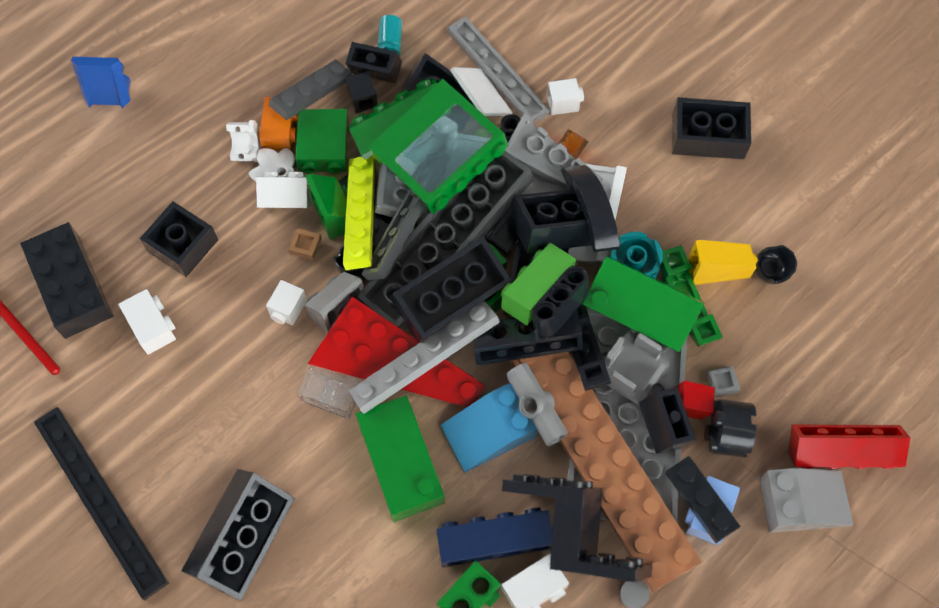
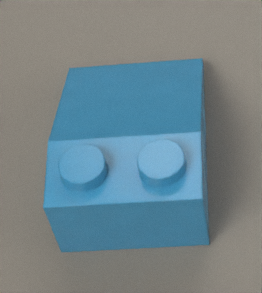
M511 383L488 393L440 425L464 473L537 437L538 430L531 418H526L520 412V399Z

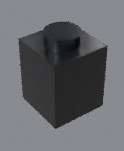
M368 71L345 77L347 90L355 113L373 109L378 105L377 94Z

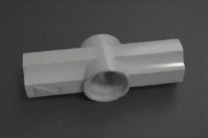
M527 363L512 368L506 377L520 399L519 409L522 415L526 418H531L547 446L561 441L567 436L568 432L554 410L555 400L552 394L541 388Z

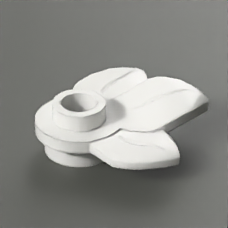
M270 148L260 149L257 153V160L260 166L251 170L249 176L255 182L256 177L263 176V172H279V174L285 172L284 175L279 177H288V172H294V154L288 148L282 149L279 153Z

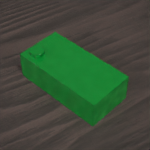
M606 256L583 305L680 352L705 302L610 256Z
M407 395L375 406L365 414L362 411L355 413L393 523L445 504V495Z

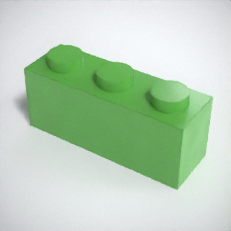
M549 243L544 250L539 249L534 255L532 263L528 267L523 266L517 275V279L512 284L508 283L502 290L501 309L525 325H528L533 320V307L568 268L575 266L576 258L552 243Z

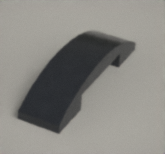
M586 165L562 167L561 172L569 190L575 191L587 220L586 234L593 251L601 252L619 249V237L614 214L606 192L597 176Z
M582 302L577 308L582 329L583 350L572 352L584 390L588 391L611 384V380L589 314Z

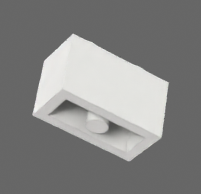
M263 172V176L256 177L257 207L308 208L311 206L310 191L303 172H288V177H279V172Z
M146 289L118 304L140 345L148 355L176 340L172 333V330L176 328L168 315L163 317L160 310L164 309V306L157 295L152 297Z
M548 554L501 585V590L512 608H541L540 605L550 599L554 603L566 595L564 589L567 588L569 582L562 571L550 569L551 554Z

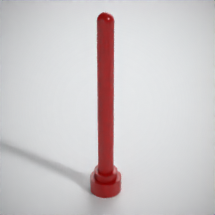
M0 300V316L50 374H59L60 367Z

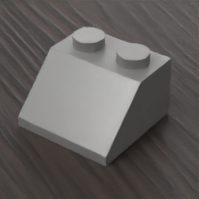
M346 272L339 276H334L328 281L322 291L316 292L309 297L305 304L308 315L328 333L352 297L361 302L357 296L364 289L363 281Z

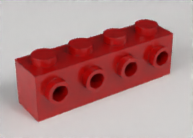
M792 424L788 454L795 467L810 469L812 467H827L830 469H838L840 467H854L857 469L881 467L893 469L895 467H906L911 438L901 425Z

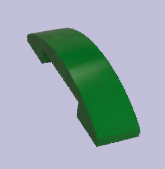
M682 245L662 251L663 260L660 268L664 282L702 301L689 273L692 267ZM703 305L689 333L698 347L723 338L713 314L708 315Z

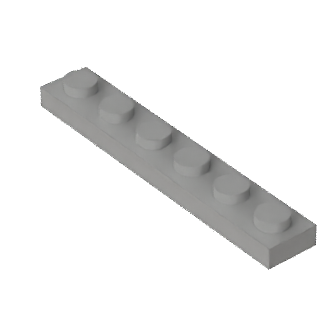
M483 300L350 389L349 392L359 409L365 414L500 321Z

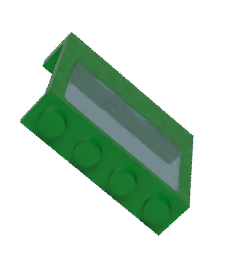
M442 79L373 141L368 148L374 158L381 165L384 163L425 203L429 212L433 215L438 210L443 209L457 192L463 191L468 182L476 175L481 174L494 158L501 156L509 145L505 134Z

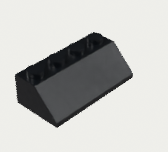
M237 469L181 571L241 601L295 498L254 472Z

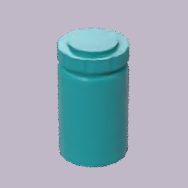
M385 15L379 21L377 46L397 51L400 57L402 20L395 15Z

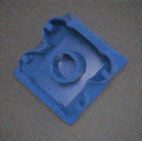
M71 58L83 98L89 107L91 105H120L123 108L131 101L129 96L131 80L127 75L123 74L124 66L118 58Z

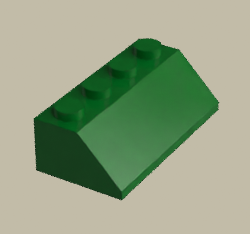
M429 78L416 85L417 89L411 92L405 90L395 96V101L389 104L382 102L373 108L374 112L366 116L362 113L351 120L352 123L349 125V129L364 160L373 156L368 146L437 85L435 79L432 81ZM451 109L442 118L452 114Z

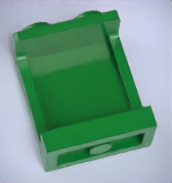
M304 109L298 113L295 160L299 172L308 174L329 172L335 174L347 171L346 148L347 130H349L347 109Z

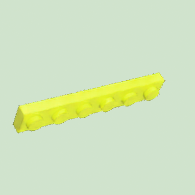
M362 156L349 159L343 254L345 270L372 267L376 165L374 156L365 160Z

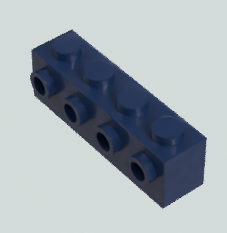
M540 507L525 510V514L514 516L513 512L498 514L497 519L486 520V517H476L470 519L467 524L458 525L456 521L443 523L441 525L442 528L436 529L442 568L474 563L475 560L480 562L550 550L553 530L549 510L541 511Z

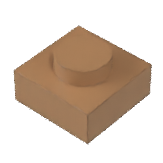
M297 228L288 249L289 254L314 260L322 239L321 234Z

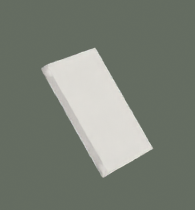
M452 67L451 73L475 107L484 116L512 114L510 108L481 68Z

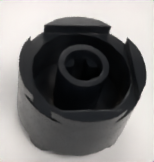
M723 399L714 400L713 414L710 415L712 416L711 423L706 425L704 432L705 441H709V452L747 458L746 453L751 454L756 437L757 425H753L751 421V416H756L754 404Z

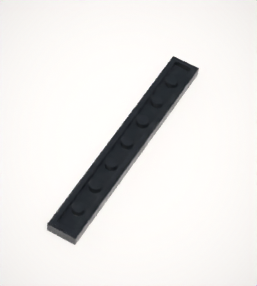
M56 407L34 421L37 429L142 600H147L170 584L61 409Z

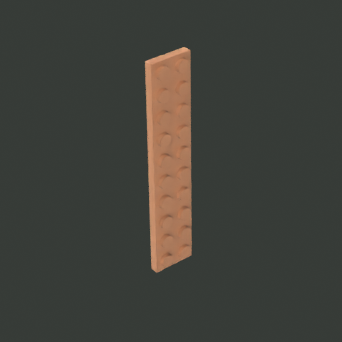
M564 352L510 361L514 368L520 364L527 363L541 388L552 394L555 400L554 410L568 432L567 436L559 442L581 478L585 481H593V487L602 488L601 510L629 556L643 558L644 564L652 565V576L644 579L651 592H655L700 565L702 561L592 389L584 390L577 365L570 354Z

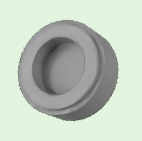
M626 581L619 591L620 601L627 608H642L649 599V590L642 581Z

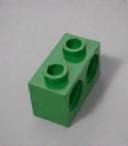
M475 560L436 603L437 608H453L456 603L465 602L469 608H484L485 605L490 608L501 596L498 592L501 588V583ZM476 581H485L489 586V590L485 594L475 593L472 586Z

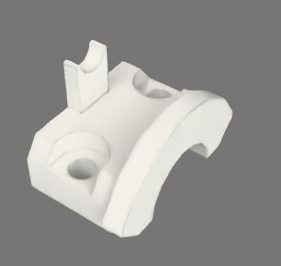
M249 120V122H228L226 128L232 138L230 160L258 162L257 153L261 149L257 122L255 120Z

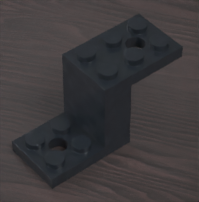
M513 474V479L503 480L502 491L555 498L550 569L637 582L652 576V565L644 564L643 558L626 557V559H615V554L598 553L597 555L602 488L593 487V481H569L566 478L540 477V475Z

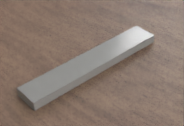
M466 16L447 27L448 34L476 66L482 69L490 82L521 117L525 113L531 118L530 122L536 124L549 115L550 110Z

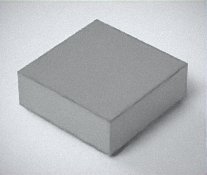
M733 366L707 371L706 376L709 386L715 387L714 398L737 394L741 391Z

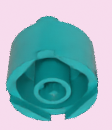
M634 231L621 235L619 237L620 247L617 250H611L610 257L656 279L663 260V253L659 243L655 239L652 240L647 237V234Z

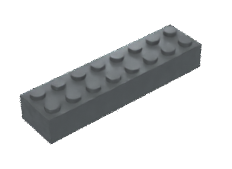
M504 151L501 156L494 158L487 165L486 169L470 180L463 191L457 192L443 209L438 210L433 215L429 213L406 239L402 252L396 257L391 266L392 270L389 275L384 279L371 280L357 297L363 304L406 331L408 326L389 296L482 236L485 238L511 208L514 196L522 195L533 182L532 170L507 151Z

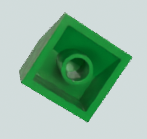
M314 174L306 175L312 202L329 240L344 235L347 207V189L345 185L340 186L336 177Z

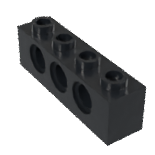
M577 309L557 333L551 337L538 336L534 331L533 320L528 325H525L518 319L509 317L499 320L498 324L473 340L476 366L583 350L582 329Z

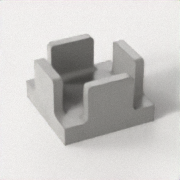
M625 333L623 337H619L605 359V365L611 380V384H608V386L639 405V402L647 398L669 366L670 361L660 355L662 347L643 334L639 333L636 339Z

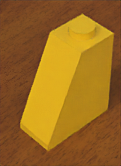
M695 240L688 256L692 267L689 273L695 285L750 278L756 269V262L758 261L756 254L752 253L750 244Z

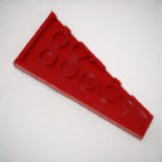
M352 297L307 364L367 379L419 344L420 341L417 342L416 338ZM445 359L401 390L468 407L477 401L486 385Z

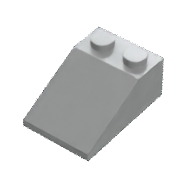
M802 468L768 470L759 478L770 533L853 526L842 471Z

